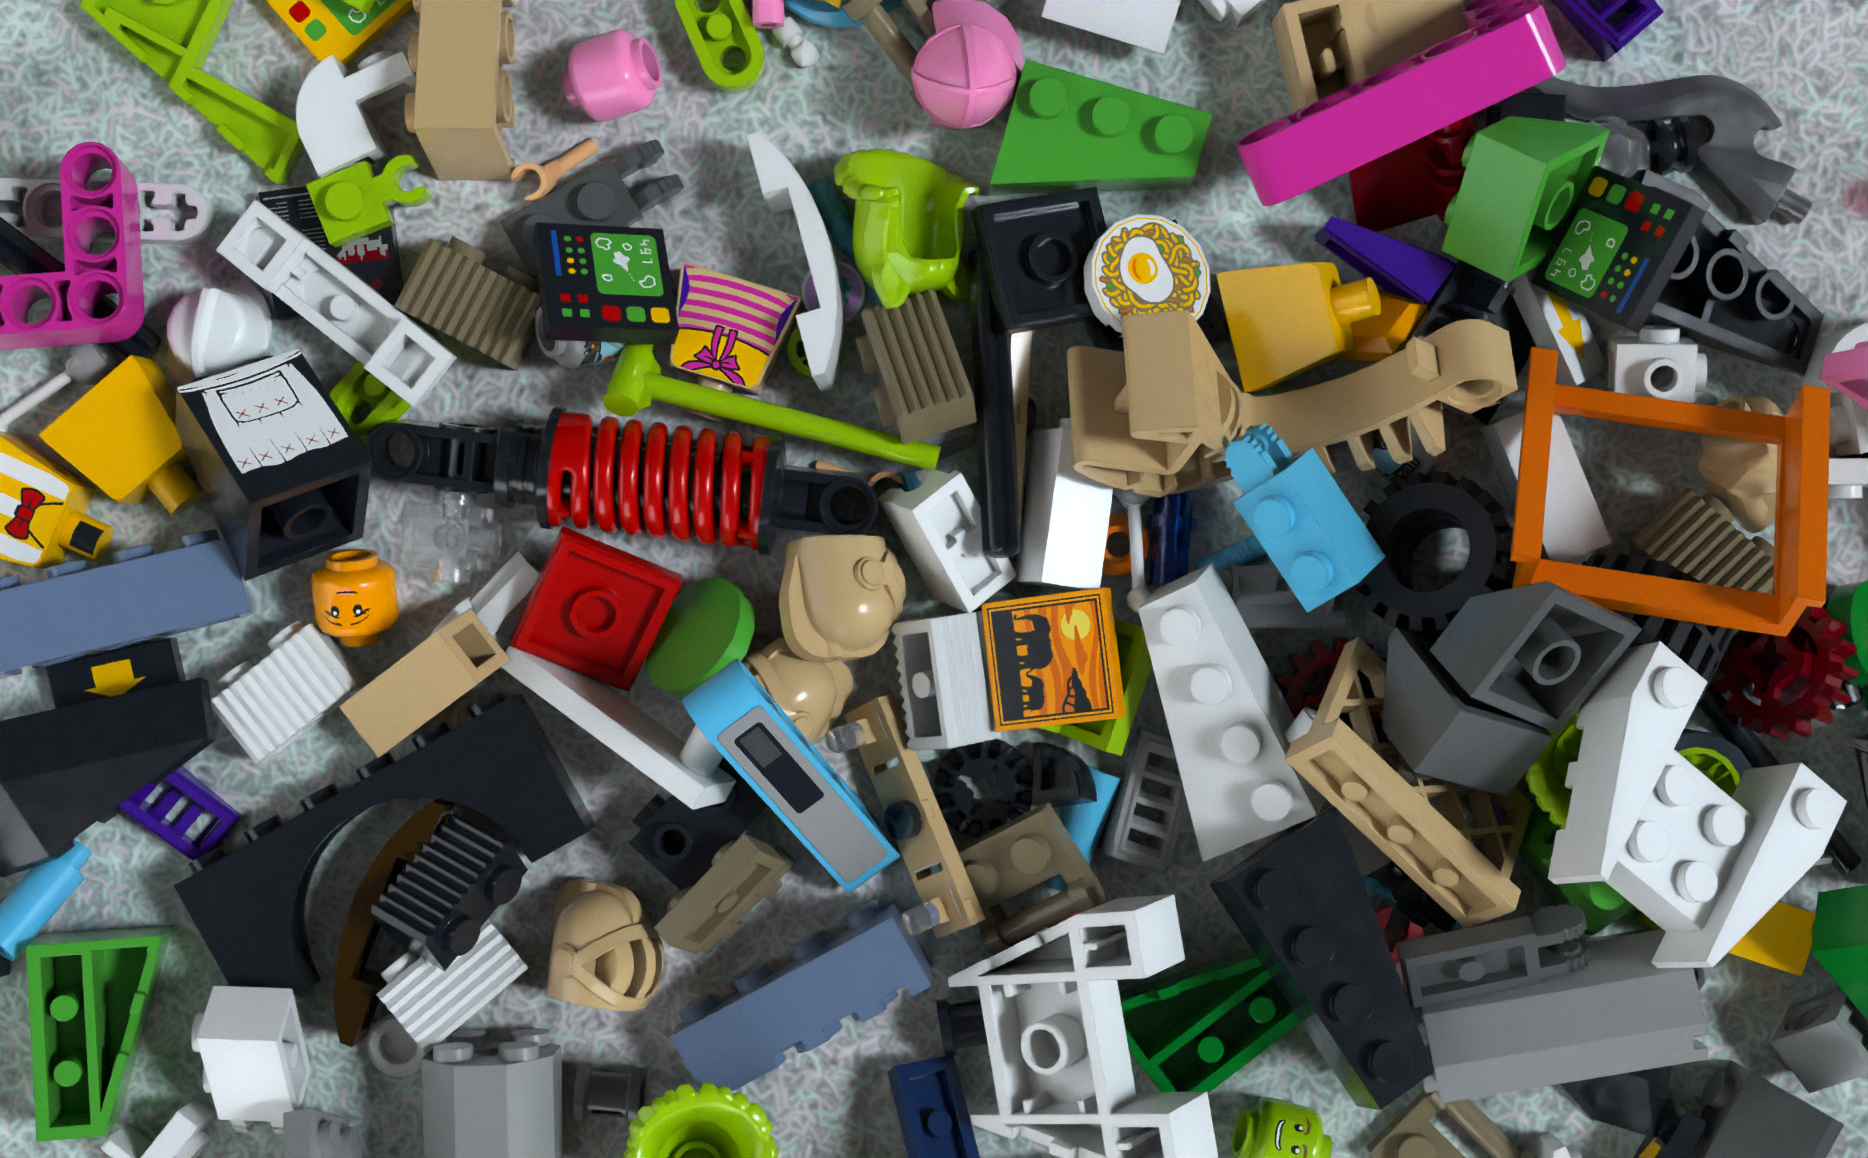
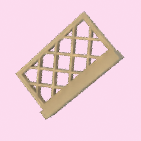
M1360 637L1346 643L1309 732L1291 742L1284 760L1462 927H1474L1515 911L1521 890L1510 880L1533 804L1516 787L1506 797L1479 789L1476 792H1469L1453 782L1431 777L1434 785L1424 786L1422 779L1408 772L1397 759L1399 751L1389 737L1388 743L1378 742L1369 713L1380 712L1383 721L1387 663ZM1358 669L1370 679L1375 698L1365 699L1357 674ZM1340 713H1349L1354 731L1339 718ZM1383 756H1394L1399 774L1384 761ZM1488 794L1507 811L1503 826H1498ZM1458 796H1468L1478 828H1468ZM1438 797L1443 816L1429 803L1428 798ZM1482 839L1487 858L1474 846L1473 840Z

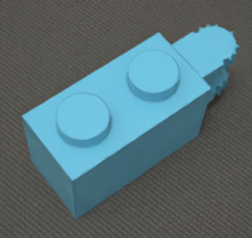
M1266 423L1255 426L1250 425L1245 429L1246 432L1242 437H1234L1230 440V444L1223 452L1225 455L1223 461H1226V467L1231 469L1230 474L1244 493L1233 503L1306 612H1309L1358 584L1386 556L1313 448L1295 458L1283 439L1277 437V431L1275 432L1272 426L1268 427Z

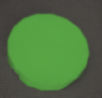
M721 577L705 578L685 588L674 598L646 656L645 669L651 683L681 701L682 698L731 663V661L736 658L740 661L743 660L748 652L755 629V608L751 599L745 596L739 587Z

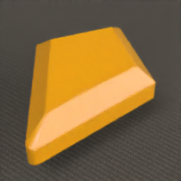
M1377 289L1381 302L1380 315L1350 323L1355 350L1336 360L1379 361L1404 349L1429 309V305L1420 304L1412 301V299Z

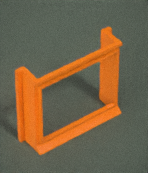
M1531 347L1528 361L1510 561H1516L1512 588L1550 581L1613 611L1787 637L1807 606L1822 608L1826 602L1831 389L1803 385L1786 416L1556 384L1559 350ZM1553 413L1777 445L1772 594L1541 559Z

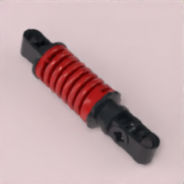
M554 407L545 427L526 426L523 419L511 417L505 420L501 430H498L496 427L461 422L437 423L403 419L385 423L375 428L369 434L364 447L373 461L371 471L384 480L429 485L436 489L452 492L494 493L496 505L502 508L512 509L517 503L520 505L530 504V506H536L537 519L540 527L544 529H553L555 526L560 527L571 517L574 526L581 530H589L598 523L603 532L614 534L623 527L628 535L638 537L648 530L649 535L656 539H665L671 533L677 541L689 542L697 536L698 541L705 545H714L720 539L721 543L726 547L745 546L758 551L759 555L766 556L771 554L779 528L837 535H858L866 531L873 524L880 508L879 491L876 485L865 475L854 472L787 465L784 434L773 433L772 436L758 434L752 439L751 446L742 445V437L738 432L729 431L724 435L722 449H716L717 433L710 428L700 430L697 445L692 446L693 432L688 426H677L673 432L672 443H668L669 430L664 423L655 422L651 424L647 440H644V426L642 422L631 419L625 423L622 437H620V424L615 417L606 416L600 421L599 427H593V419L589 414L566 411V408ZM396 432L406 435L413 443L414 459L408 467L395 463L389 454V441ZM843 487L859 489L868 500V512L858 520L850 521L841 518L833 508L832 499L834 493Z

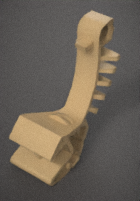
M1188 310L1133 314L1122 317L1124 352L1088 346H1074L1066 352L1074 470L1105 485L1122 490L1133 489V493L1158 498L1167 494L1174 495L1198 489L1204 484L1210 486L1233 480L1234 478L1230 474L1231 469L1226 467L1227 463L1223 461L1225 458L1223 452L1230 444L1229 441L1234 437H1242L1246 432L1245 429L1250 425L1255 426L1266 423V426H1272V429L1275 432L1277 431V437L1283 439L1292 454L1313 448L1330 474L1336 473L1334 443L1347 440L1357 467L1364 472L1376 468L1373 430L1379 429L1392 459L1400 465L1413 460L1410 431L1411 420L1426 452L1436 456L1446 451L1442 402L1472 414L1483 407L1487 408L1500 404V398L1518 390L1509 331L1481 319L1456 321L1426 337L1422 335L1417 338L1413 337L1406 344L1405 349L1344 377L1308 388L1259 397L1244 393L1231 380L1197 321Z

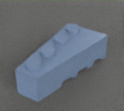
M217 529L201 531L178 538L180 549L154 554L152 545L132 547L112 553L115 564L88 570L86 560L67 562L46 568L47 580L21 585L18 575L0 578V679L23 674L22 667L32 665V668L60 664L86 656L85 652L97 649L98 652L116 650L149 641L151 636L159 634L171 636L253 615L245 580L235 564L225 539H219Z
M877 898L862 904L844 916L848 927L827 939L822 930L816 931L788 949L793 958L771 970L767 962H763L744 972L733 981L737 991L715 1002L710 993L680 1010L678 1015L682 1022L675 1026L670 1039L697 1086L700 1088L703 1082L714 1083L716 1087L725 1085L732 1092L778 1068L787 1059L783 1052L794 1046L797 1053H803L829 1041L843 1027L839 1020L851 1015L854 1021L860 1020L864 1023L883 1013L887 1009L886 1005L899 995L898 989L906 986L913 997L932 987V964L896 901L893 900L881 907Z

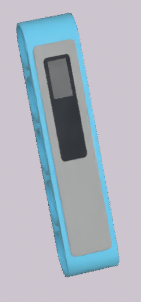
M738 658L682 698L681 701L685 709L706 738L848 893H852L901 856L893 840L888 842L875 824L878 822L875 816Z

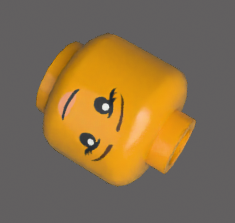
M349 549L328 554L325 556L326 564L317 568L313 572L311 579L314 616L317 628L325 634L340 637V644L346 647H362L377 643L379 641V633L395 625L399 617L394 567L388 562L378 559L377 552L369 549Z

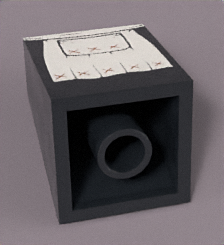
M299 349L277 356L261 357L249 365L214 376H202L189 384L176 388L177 433L235 564L245 581L363 537L373 461Z

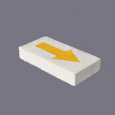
M1539 264L1515 279L1512 284L1516 289L1513 298L1536 347L1559 350L1556 384L1578 386L1608 366L1581 307L1531 283L1541 265Z

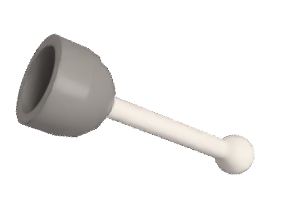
M108 343L69 345L64 357L67 369L0 414V431L7 432L10 423L73 380L82 384H98L122 363L113 347Z
M1113 487L1112 499L1121 507L1128 509L1132 590L1127 595V605L1132 611L1139 613L1138 608L1151 596L1149 590L1145 588L1140 508L1145 506L1153 496L1133 493V489L1122 490Z

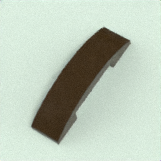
M435 799L416 812L384 845L358 887L342 929L334 973L335 1022L341 1044L353 1047L367 1035L380 1001L376 994L387 983L380 973L365 968L381 925L371 914L372 904L379 903L381 894L388 892L389 884L397 881V876L402 872L405 862L409 861L412 863L415 854L422 852L423 844L429 843L432 834L439 832L440 824L447 823L448 815L451 814L455 802Z

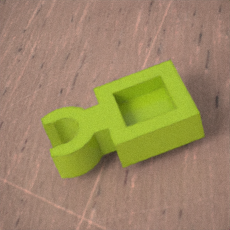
M410 154L396 156L386 164L383 173L378 176L375 175L372 165L367 161H363L307 183L306 187L329 244L339 247L394 225L389 206L399 203L406 207H418L428 202L432 195L425 186L417 187L411 191H403L400 186L402 175L420 166L418 160Z

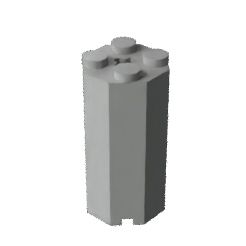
M1658 926L1585 939L1586 944H1589L1590 961H1588V966L1583 967V970L1569 971L1568 974L1542 979L1543 983L1415 1009L1411 1007L1417 1026H1425L1428 1045L1425 1047L1434 1069L1432 1074L1423 1079L1425 1093L1438 1091L1441 1103L1708 1060V1047L1698 1040H1693V1037L1707 1035L1706 1022L1694 969L1657 968L1651 963L1666 933L1665 930Z
M527 1028L511 1032V1040H486V1032L483 1030L453 1031L447 1036V1043L433 1046V1049L422 1058L424 1158H563L561 1045L550 1043L548 1029Z

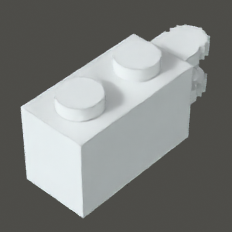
M213 986L205 1012H198L196 1014L191 1031L192 1049L194 1052H200L204 1065V1091L212 1094L218 1119L230 1120L231 1124H233L232 1129H234V1132L250 1133L253 1125H255V1121L270 1122L274 1134H283V1113L300 1110L311 1072L293 990L290 988Z

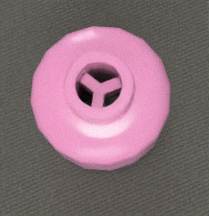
M626 29L612 30L574 44L568 55V70L562 73L563 89L570 104L574 108L582 107L589 117L598 122L610 121L648 108L655 97V88L660 87L662 84L661 67L653 47L645 38L638 39Z

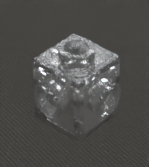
M438 491L437 504L404 501L399 566L432 568L431 581L470 584L471 571L490 572V560L499 559L502 547L501 522L493 521L494 509L476 507L477 494ZM455 528L457 532V542L452 547L449 541V536L451 531Z

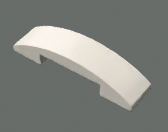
M757 131L747 134L762 194L772 214L794 209L820 304L819 309L795 316L811 375L820 392L834 387L844 346L845 301L838 260L819 210L801 176L784 154L761 132Z
M256 199L216 249L218 253L262 288L275 294L364 365L363 368L415 408L420 406L457 358L376 290Z

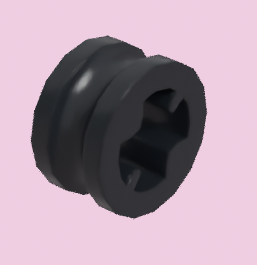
M1685 115L1675 116L1671 119L1670 124H1665L1660 118L1650 120L1645 130L1650 170L1661 176L1668 175L1671 168H1675L1680 174L1692 171L1696 159V142L1692 124L1688 117Z

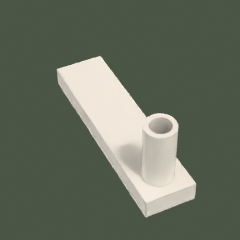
M509 644L505 653L510 660L501 666L502 669L684 804L694 810L726 801L737 780L718 767L723 755L706 738L697 725H695L685 743L603 682L511 647Z

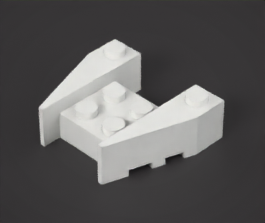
M1661 641L1627 648L1579 708L1576 728L1583 730L1578 761L1570 762L1568 765L1565 787L1572 789L1565 829L1556 830L1548 879L1554 884L1605 881L1666 931L1651 961L1657 968L1714 967L1822 857L1847 801L1802 762L1745 769L1731 798L1675 751L1674 748L1707 681Z
M1174 894L1114 899L1072 916L1037 935L1025 939L988 959L948 977L949 987L978 986L997 1102L971 1114L972 1125L1009 1139H1014L1018 1136L1048 1146L1049 1154L1060 1158H1218L1207 1091L1136 1092L1117 980L1147 978L1185 960Z

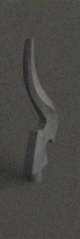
M1696 75L1644 85L1594 87L1574 84L1550 77L1528 88V90L1536 94L1566 95L1565 113L1575 118L1605 124L1648 123L1650 120L1659 118L1663 121H1670L1678 115H1685L1688 119L1696 118L1702 120L1709 129L1707 141L1696 148L1695 163L1748 220L1760 225L1767 221L1772 211H1775L1795 224H1799L1811 209V201L1787 188L1796 168L1763 157L1755 149L1754 138L1760 128L1775 130L1781 127L1782 123L1757 93L1741 83L1715 75Z

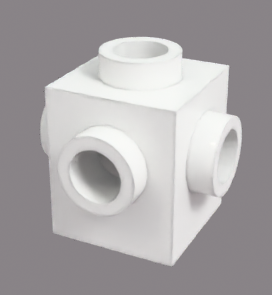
M1644 325L1639 332V336H1608V367L1606 370L1605 391L1694 403L1695 392H1704L1706 388V354L1697 353L1698 344L1687 336H1680V327ZM1663 366L1661 374L1658 377L1651 379L1653 371L1656 368Z

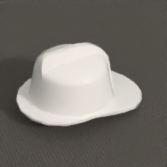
M247 281L223 289L203 287L185 295L173 307L167 321V340L169 343L168 368L186 385L199 377L224 373L249 365L261 357L268 356L272 335V312L265 296Z

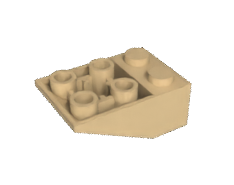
M1299 0L1282 4L1271 25L1292 113L1469 30L1462 14V10L1465 8L1464 1Z

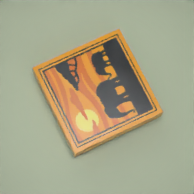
M1103 587L981 604L996 732L1126 717L1111 588Z

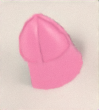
M977 0L936 1L932 5L936 34L927 39L916 56L913 68H911V79L915 95L926 113L931 116L928 122L930 126L951 130L981 126L1002 113L1016 94L1024 67L1021 40L1008 18L986 2Z

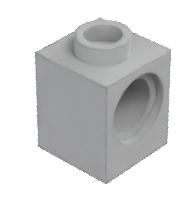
M1842 989L1793 1006L1787 1011L1770 1042L1776 1049L1782 1064L1794 1073L1808 1093L1868 1075V1021Z

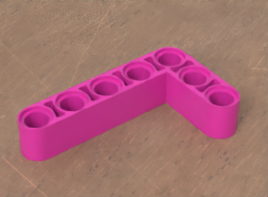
M1476 0L1462 10L1469 30L1243 137L1236 143V148L1263 206H1271L1291 199L1543 82L1562 71L1566 67V62L1542 1Z
M84 142L75 145L67 151L62 159L60 187L65 271L0 276V351L118 342L130 338L141 327L145 308L138 187L135 176L109 147L97 142ZM101 169H112L111 179L107 185L99 190H87V183L92 174ZM106 231H115V241L109 250L98 255L91 254V243L97 235ZM107 294H118V307L114 313L108 317L96 319L94 317V307L98 300ZM50 298L52 303L51 311L47 317L41 322L29 324L27 318L31 306L38 300Z

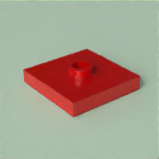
M562 526L512 632L510 646L629 692L682 584L681 574Z

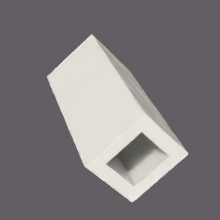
M1524 410L1480 427L1514 512ZM1553 413L1541 559L1581 565L1583 561H1587L1590 556L1594 555V550L1611 544L1612 541L1560 413Z
M1070 418L1060 419L1059 428L1034 431L1021 523L1022 549L1017 554L1015 567L1017 576L1013 582L1065 591L1100 588L1113 487L1093 480L1074 470Z

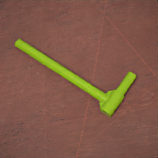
M629 343V345L622 348L603 398L604 406L610 412L619 416H632L637 411L649 407L652 400L926 470L936 469L941 446L921 441L902 445L898 435L661 375V367L653 355L656 344Z

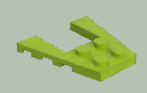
M234 0L81 1L80 7L137 59L146 63L169 84L168 87L187 104L195 107L217 128V132L237 150L243 151L264 170V174L271 181L281 185L286 184L304 148L298 132L296 119L202 69ZM376 0L342 1L369 14Z

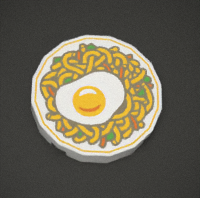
M1136 214L1115 222L1094 243L1093 249L1088 253L1083 267L1084 292L1094 315L1105 326L1110 324L1115 331L1122 333L1119 336L1122 338V317L1126 315L1188 310L1197 321L1204 312L1211 292L1210 267L1200 244L1183 226L1158 215Z

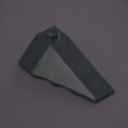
M1637 170L1630 179L1692 203L1706 212L1644 325L1680 327V336H1687L1697 344L1805 376L1824 315L1778 270H1768L1746 249L1749 242L1736 229L1727 230L1707 211L1711 205L1697 191L1650 170Z
M199 677L1 720L0 877H6L60 858L75 846L72 839L96 821L101 823L108 822L121 812L120 803L147 783L157 785L216 741L208 680Z

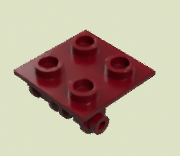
M1472 115L1349 171L1355 224L1379 232L1435 214L1444 222L1447 207L1455 194L1459 192L1466 170L1462 166V156L1466 145L1473 136Z

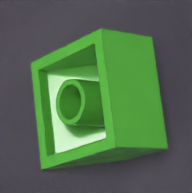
M1508 116L1477 131L1469 140L1462 156V166L1466 170L1460 190L1450 201L1445 213L1444 223L1448 226V230L1441 251L1508 283L1541 264L1595 165H1599L1610 130L1596 124Z

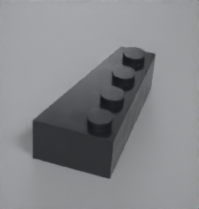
M1335 807L1321 810L1318 816L1294 825L1209 884L1356 1106L1382 1110L1434 1072Z

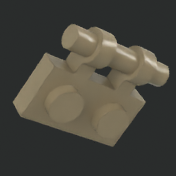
M743 834L739 839L725 844L715 854L711 863L712 867L695 885L683 889L674 896L668 904V913L654 928L671 947L695 954L702 950L704 953L709 954L722 939L731 940L744 927L741 921L742 918L762 898L771 899L783 886L780 879L792 868L796 861L781 846L777 845L774 849L766 842Z

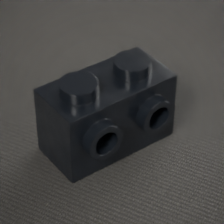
M724 757L718 767L737 780L725 802L693 810L674 795L666 801L657 793L632 820L640 831L629 844L680 891L695 885L712 867L711 863L715 854L728 842L738 839L768 806Z

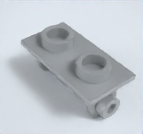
M1229 564L1228 570H1217L1247 628L1346 627L1347 622L1342 595H1346L1347 590L1313 610L1306 612L1285 579L1277 578L1276 566H1238L1237 564Z

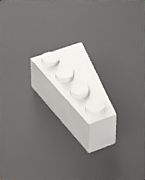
M1214 563L1157 588L1138 608L1202 862L1318 816L1326 798L1284 760L1291 745L1284 734L1295 719Z

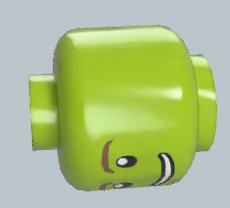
M1262 1097L1251 1109L1244 1107L1237 1118L1232 1137V1154L1234 1158H1331L1332 1138L1330 1135L1324 1134L1321 1117L1313 1108L1271 1097Z

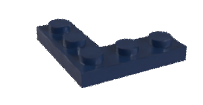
M944 1056L897 1065L887 1072L908 1158H980L954 1056L947 1058Z

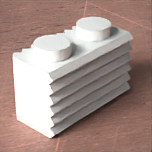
M982 611L894 623L891 631L896 635L893 644L898 648L894 656L899 660L896 669L901 673L898 682L903 686L900 695L905 699L901 707L907 712L903 720L908 724L905 733L910 737L907 746L911 751L949 749L1002 738L1001 732H996Z
M297 621L289 625L268 642L267 645L273 651L268 657L261 660L256 666H253L250 661L243 662L224 675L217 683L222 692L211 700V708L255 764L272 760L370 683L336 638L319 630L315 623L303 627Z
M488 918L480 928V935L474 947L468 953L457 956L446 971H442L439 967L432 965L428 960L425 961L421 957L418 958L409 950L380 974L388 985L376 995L427 1054L433 1049V1046L443 1041L526 971L529 965Z

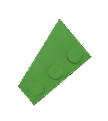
M1026 59L989 184L988 196L1023 193L1053 194L1090 187H1097V191L1188 188L1196 175L1213 114Z
M173 925L42 934L26 945L36 1142L105 1136L119 1119Z

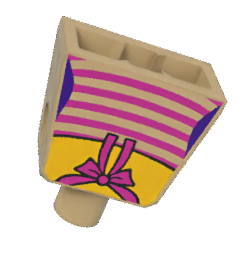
M683 262L676 304L679 333L675 344L671 345L670 366L676 371L696 376L695 384L732 393L733 388L760 396L797 323L795 315L802 313L804 307L802 298ZM691 409L686 410L689 414L719 423L724 421V418Z

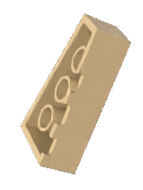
M412 0L415 12L420 13L419 33H410L408 41L410 68L412 72H416L415 92H408L406 94L404 104L405 122L408 132L416 133L439 180L511 181V174L515 169V158H511L502 138V128H515V101H512L510 76L508 71H503V64L515 63V31L512 15L510 12H503V6H515V0Z

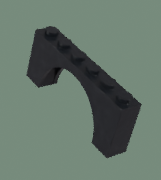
M499 690L467 708L472 717L468 722L450 730L446 721L411 739L417 750L395 762L391 753L388 752L356 770V773L361 781L339 792L335 783L301 800L300 804L305 812L284 824L280 815L277 814L244 832V835L249 844L228 855L222 845L190 862L188 866L193 875L175 884L174 887L229 986L290 988L295 996L321 980L313 963L306 935L305 912L310 882L322 854L333 838L350 821L370 807L386 801L416 797L436 798L458 803L485 815L504 829L522 848L531 864L596 827L594 820L524 695L512 696L506 700L502 691Z

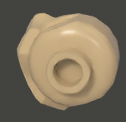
M1763 396L1731 397L1716 406L1785 416L1778 405L1768 397ZM1701 434V449L1697 453L1696 459L1698 470L1705 477L1711 494L1720 496L1725 501L1734 519L1746 531L1756 533L1767 528L1775 520L1777 445Z

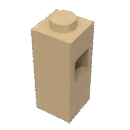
M469 608L432 634L341 704L339 708L352 723L359 736L366 741L379 758L508 662L510 658L474 611Z

